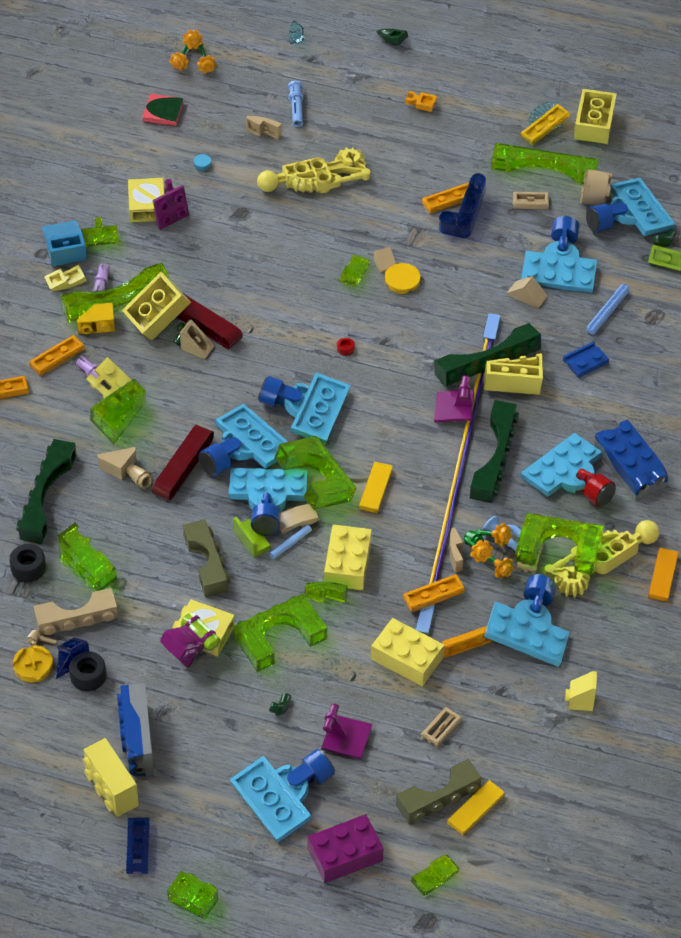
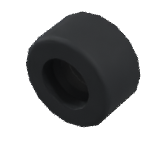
M23 544L11 552L9 559L12 575L17 580L33 582L43 576L46 571V561L41 548L33 544ZM26 561H33V562H34V563H32V564H30V565H23V564H22L23 562H26Z
M90 651L81 652L70 661V679L77 689L93 691L101 687L105 682L107 676L105 661L99 654ZM88 668L95 670L90 674L81 673L82 670Z

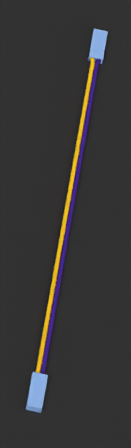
M488 314L483 341H485L483 351L491 349L492 342H495L500 315ZM485 371L477 374L474 387L472 421H466L429 584L438 581ZM435 605L420 609L416 630L427 636L429 635Z

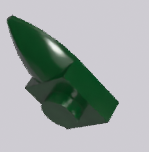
M381 29L376 31L379 36L385 38L386 43H393L394 45H399L408 38V32L405 30Z

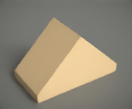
M533 276L515 281L507 292L508 296L537 309L547 299V294Z
M189 320L180 332L181 350L205 359L215 347L192 320Z
M135 447L97 454L99 469L121 480L127 474V467L137 462Z

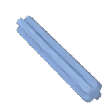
M620 285L589 323L586 330L587 333L594 335L629 293L630 287L628 285Z

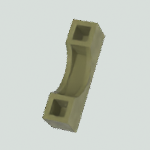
M205 519L184 524L183 536L188 551L200 553L208 559L207 564L199 570V581L204 596L208 597L227 592V583H230L228 571L224 572L225 564L223 557L218 556L219 547L217 541L212 539L214 537L212 527L207 525Z
M467 759L450 768V781L444 788L430 792L412 786L396 794V807L408 824L419 822L425 816L439 812L444 806L450 803H457L468 794H475L481 788V776L470 760Z

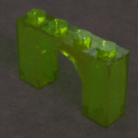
M317 436L279 444L274 458L283 470L309 467L319 471L326 478L325 480L311 482L307 487L304 498L313 510L351 502L357 487Z
M526 513L516 547V561L536 565L542 544L551 538L564 537L573 541L578 547L574 559V571L594 575L604 538V526Z
M304 593L299 596H293L288 601L276 604L271 609L257 613L254 617L240 621L233 626L234 639L256 672L275 664V653L264 638L265 632L273 626L289 625L296 628L309 647L327 639V626Z

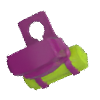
M191 612L182 618L181 627L164 631L160 642L186 667H190L199 652L204 648L207 651L215 649L220 643V638L214 630H211L200 620L198 615Z

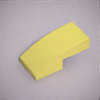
M79 265L65 272L59 269L45 276L51 291L68 289L87 281Z

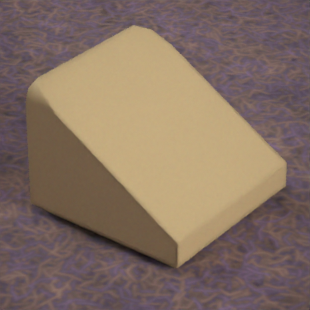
M390 247L374 251V262L380 273L387 271L389 267L396 264Z

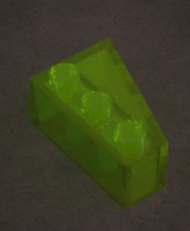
M134 378L90 408V421L113 445L145 404L146 390Z
M75 522L57 535L59 559L65 566L68 565L77 577H82L91 589L94 588L96 591L104 590L117 580L116 568L100 550L97 552L89 544L91 539L88 536L84 538L79 533V526Z

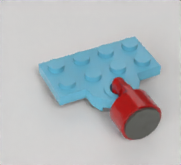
M576 433L569 436L521 472V478L547 497L561 487L572 493L580 490L584 493L586 499L601 507L611 501L616 491V485L613 481L602 474L594 475L592 464L602 457V451Z

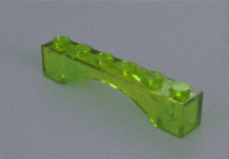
M495 143L491 170L510 172L526 167L547 168L565 174L576 183L584 184L583 180L586 170H598L599 159Z
M161 262L144 268L128 282L109 290L98 292L75 290L60 295L62 312L69 323L77 320L94 304L112 303L114 308L129 303L160 272L168 278L169 274Z

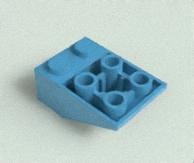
M76 220L41 227L52 267L87 260L84 238Z

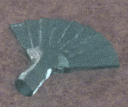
M559 102L543 103L536 107L529 116V126L555 105L559 104Z

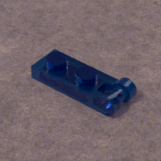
M149 817L128 818L126 874H133V872L148 874ZM134 859H142L141 863H133Z

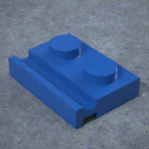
M593 341L564 355L563 362H566L570 370L580 378L608 364L609 358L599 347L595 346Z

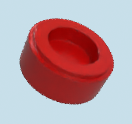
M341 338L338 340L337 352L339 354L348 356L354 353L355 342L352 339Z

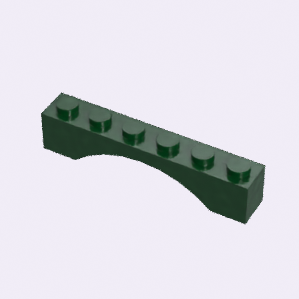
M530 323L513 329L506 340L491 349L472 354L446 355L434 360L435 376L447 387L462 381L463 376L472 377L484 372L487 361L505 358L514 360L541 349V334Z
M494 400L490 416V427L495 434L497 448L489 462L474 472L470 486V499L492 503L494 496H498L500 485L497 483L502 481L504 472L501 468L506 466L508 456L505 454L510 452L511 441L509 439L510 437L513 438L515 433V426L513 424L517 423L519 418V412H516L517 404Z
M53 439L51 446L47 447L46 459L42 460L40 474L35 477V487L33 490H30L29 502L27 505H24L23 517L17 523L16 530L19 532L20 540L43 544L48 531L47 517L43 511L44 498L55 480L71 470L77 455L75 443Z

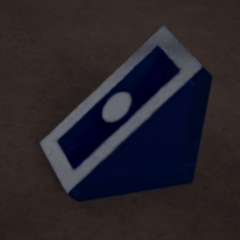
M73 637L57 646L56 679L69 672L70 661L75 656L89 651V645L86 640Z

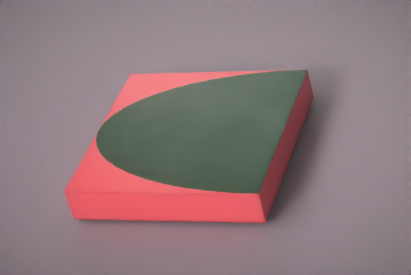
M150 94L143 114V122L176 126L184 98Z

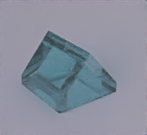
M294 20L289 30L290 44L304 40V28Z

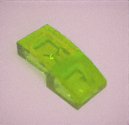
M353 254L348 266L345 265L339 282L356 287L368 269L370 259Z
M311 582L305 585V598L324 603L326 598L345 603L348 597V585L334 582Z
M445 854L430 862L429 867L413 875L411 882L425 896L451 879L459 872L460 868Z

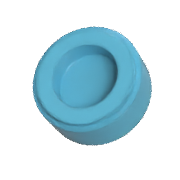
M205 154L197 155L194 158L195 169L199 171L208 170L211 167V158Z

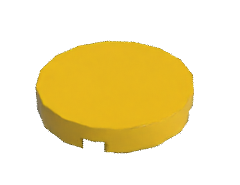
M398 263L389 267L385 272V284L395 293L406 294L411 290H416L420 285V272L413 265Z
M37 645L20 649L13 659V669L16 676L22 681L29 683L40 682L46 679L54 667L51 653L46 648Z

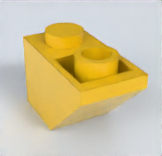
M94 304L77 319L78 335L115 331L113 304Z

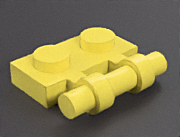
M108 357L94 370L99 376L98 378H95L92 374L86 378L91 384L90 386L93 389L96 388L103 395L102 398L105 401L108 400L112 405L118 400L113 395L115 392L122 397L135 383ZM104 381L111 388L107 390L101 382Z

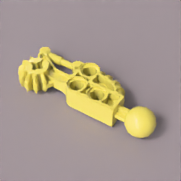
M346 147L344 150L339 151L335 161L325 162L322 158H312L283 165L282 173L279 174L265 170L259 174L257 184L264 192H272L276 190L278 184L285 183L287 189L294 188L295 192L302 191L304 193L309 191V193L315 191L327 193L333 188L340 187L343 182L359 179L369 180L370 170L365 167L364 153H361L360 149L354 150L353 147L352 149ZM347 173V174H350V175H349V176H345V177H341V176H339V175H337V174Z
M644 520L636 526L635 534L633 535L628 531L619 533L617 530H613V532L607 530L603 534L598 533L596 536H587L582 539L580 544L571 549L570 555L552 565H546L544 575L554 580L560 594L565 593L566 597L573 595L574 598L577 594L582 596L584 591L588 589L589 575L591 573L606 574L636 555L640 543H654L660 534L659 527L651 520ZM571 560L582 561L576 566L564 567Z

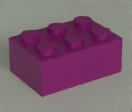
M366 814L307 836L308 851L324 884L383 861L384 848Z

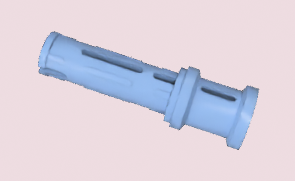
M291 81L288 84V90L290 91L288 99L292 105V124L295 127H301L304 123L302 115L303 84L300 81Z

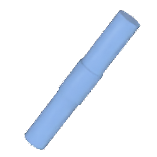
M306 525L296 534L292 535L270 552L271 558L275 559L310 533L312 528Z

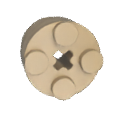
M587 169L583 180L584 185L581 190L580 203L591 206L606 204L607 198L605 196L609 197L611 186H608V183L610 184L612 173Z

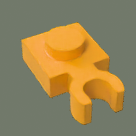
M409 91L408 97L405 98V104H415L416 109L428 112L433 111L437 102V96L423 92L417 95L415 92Z

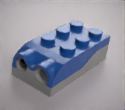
M628 419L620 422L619 427L615 429L602 430L595 434L594 446L602 451L601 458L634 500L640 499L668 485V475L664 465Z
M145 683L120 685L121 694H117L122 753L127 752L131 775L152 776L154 775Z

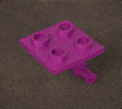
M171 179L164 181L166 186L165 194L152 200L159 230L189 216L184 186L181 185L175 189Z
M468 376L462 377V383L458 391L437 392L434 414L435 423L472 421L474 390H470V379Z
M332 703L329 712L325 715L326 721L323 730L326 732L321 750L361 760L373 724L337 715L339 705Z

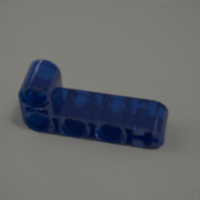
M476 173L471 176L459 213L451 211L440 213L439 230L441 233L460 238H467L471 235L486 192V177L483 174Z

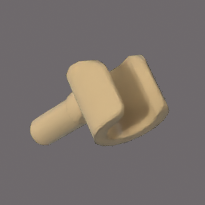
M36 629L30 632L27 640L32 645H36L39 640L53 645L57 643V640L42 636L41 632Z

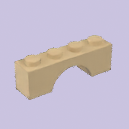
M112 588L92 592L89 602L76 610L62 609L53 601L33 606L37 627L42 636L52 635L65 630L70 631L74 628L91 626L95 623L108 622L118 618L117 605Z

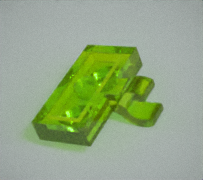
M101 217L94 218L95 227L81 229L86 247L119 243L117 225L102 226Z

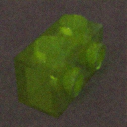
M182 870L167 890L168 901L204 920L218 902V890L213 884L204 883L194 874H187Z

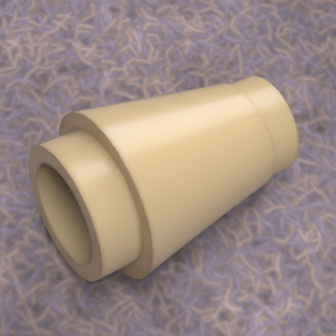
M130 464L127 467L126 473L137 487L146 489L152 484L153 477L149 471L134 464Z

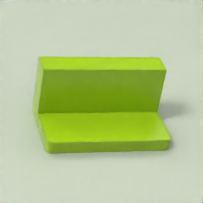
M652 245L648 262L681 271V251Z
M237 517L233 518V532L253 558L270 550V544L264 536L253 531L251 519L241 523Z

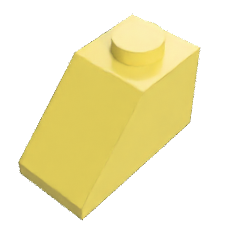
M596 671L570 681V689L565 690V701H569V710L593 711L597 683Z

